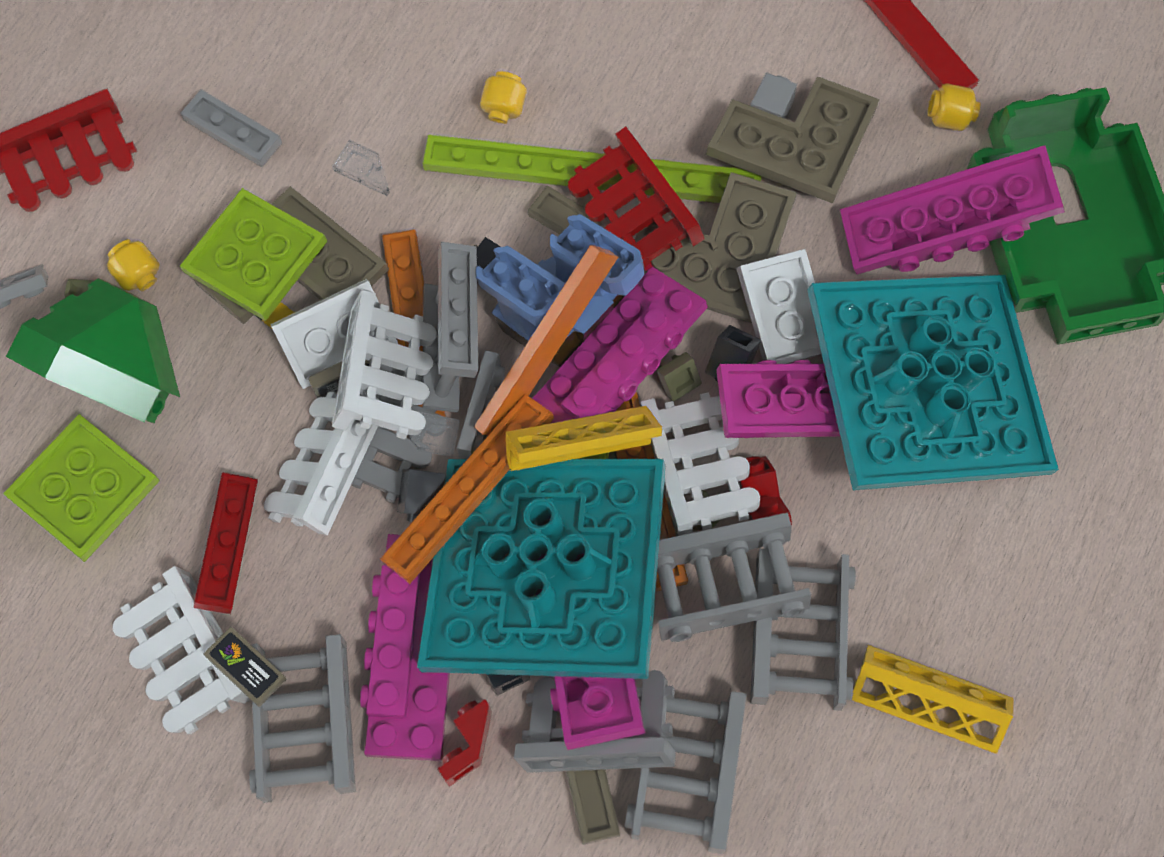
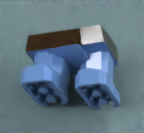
M581 214L569 216L567 218L569 226L558 237L554 234L550 235V247L553 257L545 261L541 260L538 264H535L511 247L504 246L493 250L496 257L484 269L479 266L476 267V278L480 287L498 301L492 311V315L501 330L525 347L590 245L608 249L618 256L615 264L552 359L551 363L558 367H561L645 275L640 250Z

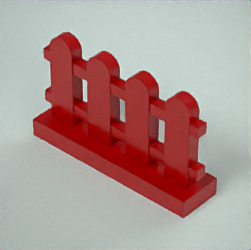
M108 88L0 133V175L5 173L13 190L12 193L7 194L12 204L18 202L23 210L33 212L40 207L41 200L38 194L50 189L55 197L60 199L66 198L72 192V186L69 181L71 179L82 176L87 184L97 185L103 179L101 167L112 162L115 168L121 172H127L133 168L134 159L132 153L137 152L133 141L126 143L118 125L124 123ZM99 133L107 152L95 156L87 138ZM68 146L76 165L64 170L56 151ZM37 160L45 179L33 183L25 164Z
M625 126L615 133L620 145L614 149L610 145L603 149L605 155L585 169L581 165L575 168L576 175L570 178L568 188L576 198H582L589 193L591 194L593 199L585 206L588 218L593 222H599L607 217L611 223L604 229L640 250L644 270L647 271L653 267L650 261L671 247L675 251L683 247L680 241L684 238H687L693 247L705 238L697 220ZM633 164L636 170L630 173L627 167ZM617 174L622 177L620 181L602 193L598 190L599 186ZM650 188L654 194L647 197L644 192ZM633 199H638L640 203L620 217L616 215L615 211ZM666 213H669L672 217L668 222L662 217ZM655 222L658 227L656 230L638 242L634 240L632 236Z

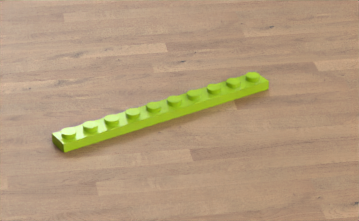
M428 134L423 168L425 171L568 186L570 178L576 175L575 168L581 165L585 169L605 154ZM651 159L680 199L720 203L731 172L761 181L760 175L744 169ZM633 164L627 167L630 173L636 170ZM617 174L599 186L598 190L608 189L620 181L622 177ZM650 188L644 192L650 196L654 194Z

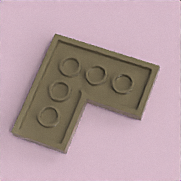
M818 76L795 122L732 99L708 144L706 155L827 202L834 203L880 99Z
M731 172L710 234H703L705 239L694 247L687 238H684L680 241L683 247L677 251L671 247L650 262L654 268L704 298L707 302L708 310L752 323L736 268L741 265L776 257L797 192ZM655 222L638 232L635 241L638 242L656 230L658 227Z
M291 186L272 203L273 206L323 233L327 239V243L297 280L318 299L323 300L365 279L369 281L372 287L389 270L385 261ZM193 279L197 286L243 325L254 315Z

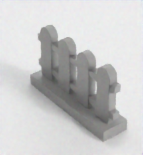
M380 365V370L400 376L405 375L403 370ZM416 375L415 380L423 382V376ZM376 394V398L380 401L400 407V400ZM412 404L411 410L421 413L426 421L420 434L415 435L413 440L398 438L396 433L378 426L353 479L352 486L361 489L364 483L388 493L386 500L395 503L396 498H399L402 469H410L411 466L422 469L431 463V450L427 446L422 445L425 435L431 437L443 435L446 430L444 417L435 413L437 410L423 409V407ZM377 452L402 461L398 472L373 462Z
M658 670L649 671L648 679H643L642 687H637L638 698L641 700L644 734L567 750L565 746L562 728H556L557 712L554 711L550 696V689L556 688L555 681L550 677L540 678L535 683L534 693L527 694L526 696L527 705L532 706L530 730H523L522 740L525 743L515 745L514 759L527 773L675 767L676 752L665 738V736H672L673 726L670 723H666L667 699L674 698L675 689L673 686H668L667 679Z

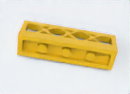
M641 406L505 432L507 465L511 471L649 445L651 444V438L662 436V426L647 406Z
M868 645L863 656L860 672L853 687L852 701L997 754L1013 718L1014 698ZM868 677L882 682L887 692L874 696L863 692L862 688ZM912 693L920 697L924 706L913 710L906 708L898 697ZM944 707H950L957 710L961 719L947 723L941 721L935 711ZM985 720L998 725L993 739L977 734L972 724Z

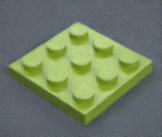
M242 188L182 262L180 268L183 273L266 321L327 243V239L323 233Z
M78 414L3 494L82 561L86 562L160 480L88 420Z

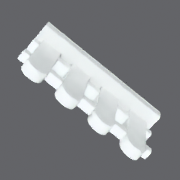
M362 289L351 308L332 427L346 431L352 420L355 419L361 421L360 427L369 429L373 424L397 431L396 437L405 439L407 435H418L425 427L426 421L421 413L411 410L412 404H423L428 398L430 391L425 383L415 380L416 375L423 376L428 374L433 366L432 357L425 352L419 351V347L430 346L437 337V331L432 325L423 322V316L415 314L412 319L389 312V306L380 304L379 308L374 307L376 293ZM370 331H374V337L369 336ZM385 335L409 342V347L384 340ZM365 360L370 361L369 366L365 365ZM380 365L403 370L405 375L400 376L380 370ZM361 390H365V396L360 395ZM376 394L400 400V407L375 400Z
M365 390L360 391L361 396H365ZM328 392L326 397H319L313 401L309 413L315 418V421L311 428H304L299 431L294 440L295 446L301 450L296 460H288L280 468L279 476L285 480L281 492L275 491L269 494L264 502V509L270 513L268 519L273 522L280 523L282 517L292 518L291 522L296 526L303 527L305 525L322 535H328L378 427L372 424L369 429L360 427L361 421L353 419L346 431L337 428L334 431L324 430L327 422L333 421L337 397L335 392ZM313 453L322 454L318 463L309 462ZM298 485L307 486L303 495L294 494Z
M708 392L700 394L699 401L675 406L674 402L670 401L666 402L665 409L658 410L655 398L641 401V406H647L662 426V436L651 438V446L655 459H664L666 465L664 493L676 535L693 533L692 526L700 524L702 530L711 529V522L737 515L739 521L749 519L748 513L757 510L760 505V494L754 488L740 489L738 481L746 479L749 475L750 464L744 457L736 456L730 458L728 450L735 449L738 446L739 438H725L724 428L719 425L718 420H722L720 396L710 398ZM706 423L709 425L710 430L687 436L683 434L682 429ZM673 432L674 439L667 440L665 433ZM718 453L719 461L693 466L692 459ZM682 462L684 469L677 471L675 463ZM728 484L730 492L703 498L701 490ZM691 493L693 501L686 502L684 494Z
M174 566L162 574L167 582L166 586L159 582L152 587L155 592L134 607L132 604L127 603L120 608L123 614L114 621L113 632L116 636L124 639L136 637L139 645L129 655V662L134 668L146 670L152 667L156 677L151 679L146 685L147 696L155 701L169 699L173 708L163 717L162 723L165 730L172 733H181L185 730L187 734L191 735L198 730L195 723L216 709L220 713L229 710L231 707L228 701L233 700L245 704L250 699L203 655L223 635V632L211 611L193 608L197 585L190 572ZM179 606L184 613L182 617L177 610ZM167 615L171 624L149 638L145 629ZM196 637L199 643L201 644V647L199 648L197 647L194 641V638ZM184 646L188 655L166 669L162 659ZM213 668L218 676L216 680L211 672ZM201 677L205 687L183 701L178 691Z

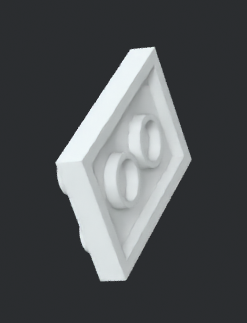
M802 249L737 267V273L756 337L761 339L759 349L762 360H774L777 364H788L821 355L807 292L809 286L815 283L806 250Z
M367 279L270 324L302 389L311 386L308 380L310 376L343 361L351 308L362 289L374 293ZM375 295L374 307L379 308L380 304ZM370 331L369 336L374 337V331ZM385 335L384 340L398 344L396 338Z

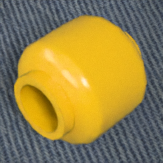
M498 71L496 75L486 79L480 106L489 114V120L507 124L508 119L520 117L527 88L521 83L519 76L509 72Z
M944 84L939 90L932 92L927 114L929 117H932L933 124L937 127L963 131L970 122L977 121L981 104L976 101L975 92L972 89Z
M126 239L109 251L108 257L110 259L107 262V269L124 290L131 291L138 288L143 292L156 283L157 278L155 275L159 270L160 263L143 242H131V240Z

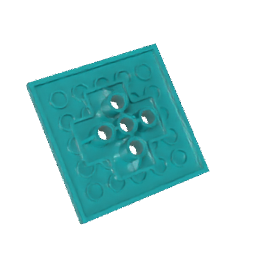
M1005 275L812 283L809 286L807 292L853 491L1052 475L1059 470Z
M448 459L445 484L467 459ZM572 459L516 471L509 470L433 558L417 668L421 672L648 679L666 468L664 459ZM550 519V521L547 524L543 525L545 523V520ZM542 554H546L542 560L537 561ZM579 554H584L582 559L573 562ZM543 588L538 596L530 598L537 592V589Z

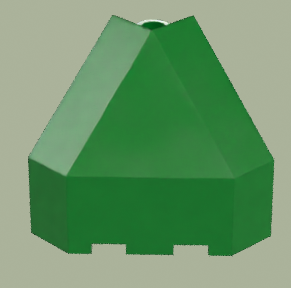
M99 278L89 283L88 290L79 296L71 294L51 306V313L38 320L33 317L24 322L6 355L7 358L52 382L144 423L145 421L155 423L158 415L164 409L165 401L169 394L180 397L157 306Z

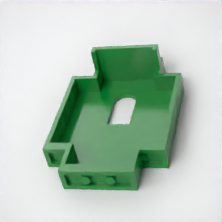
M1106 87L1099 89L1084 88L1076 93L1061 96L1059 94H1051L1039 100L1028 102L1018 100L1010 105H1006L1005 108L994 112L987 129L993 148L987 147L973 153L967 169L1045 145L1051 166L1063 168L1071 175L1086 220L1056 225L1054 217L1051 216L1029 223L1031 229L1025 230L1024 235L1017 240L1004 241L1002 237L989 241L999 275L1006 276L1015 312L1019 313L1046 308L1057 345L1159 326L1164 319V293L1161 285H1164V193L1138 123L1127 125L1117 123L1106 129L1104 128L1101 116L1110 101Z

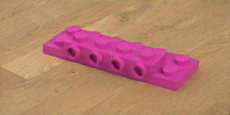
M1045 145L840 209L853 268L857 275L891 265L893 270L899 268L901 272H910L920 266L919 262L932 258L935 262H944L951 259L955 251L968 248L971 252L981 251L989 246V241L1002 237L1004 241L1017 240L1024 235L1025 230L1031 229L1029 223L1065 212Z
M650 268L638 284L617 304L532 399L553 413L554 419L551 423L615 412L624 401H628L634 396L638 385L645 377L657 370L661 359L669 350L675 349L681 343L686 331L708 308L706 300L656 268Z
M764 360L757 364H720L716 369L725 438L840 437L824 364H811L809 360H798L791 364H777L774 360Z
M399 534L387 535L386 551L398 539ZM433 558L411 584L385 564L382 565L381 575H374L372 595L373 597H379L377 611H370L368 622L369 633L375 634L373 648H366L364 659L365 670H371L369 685H362L360 696L361 708H367L366 714L368 715L364 754L366 757L441 761L443 758L450 673L421 672L417 668Z
M542 554L537 561L542 560L546 554ZM579 554L573 562L582 559L584 554ZM543 588L537 589L535 596H538L542 592ZM554 676L556 688L550 689V696L554 711H560L564 743L567 750L645 733L635 679Z

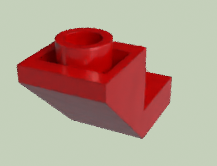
M766 456L747 457L746 459L750 464L749 475L746 479L738 481L740 489L754 488L760 494V505L757 510L748 513V520L751 521L788 513L792 525L790 511L779 494L776 470Z
M486 699L480 703L476 700L469 702L457 712L459 717L453 720L469 747L465 750L458 747L442 758L443 765L437 769L449 787L482 764L492 716V710Z

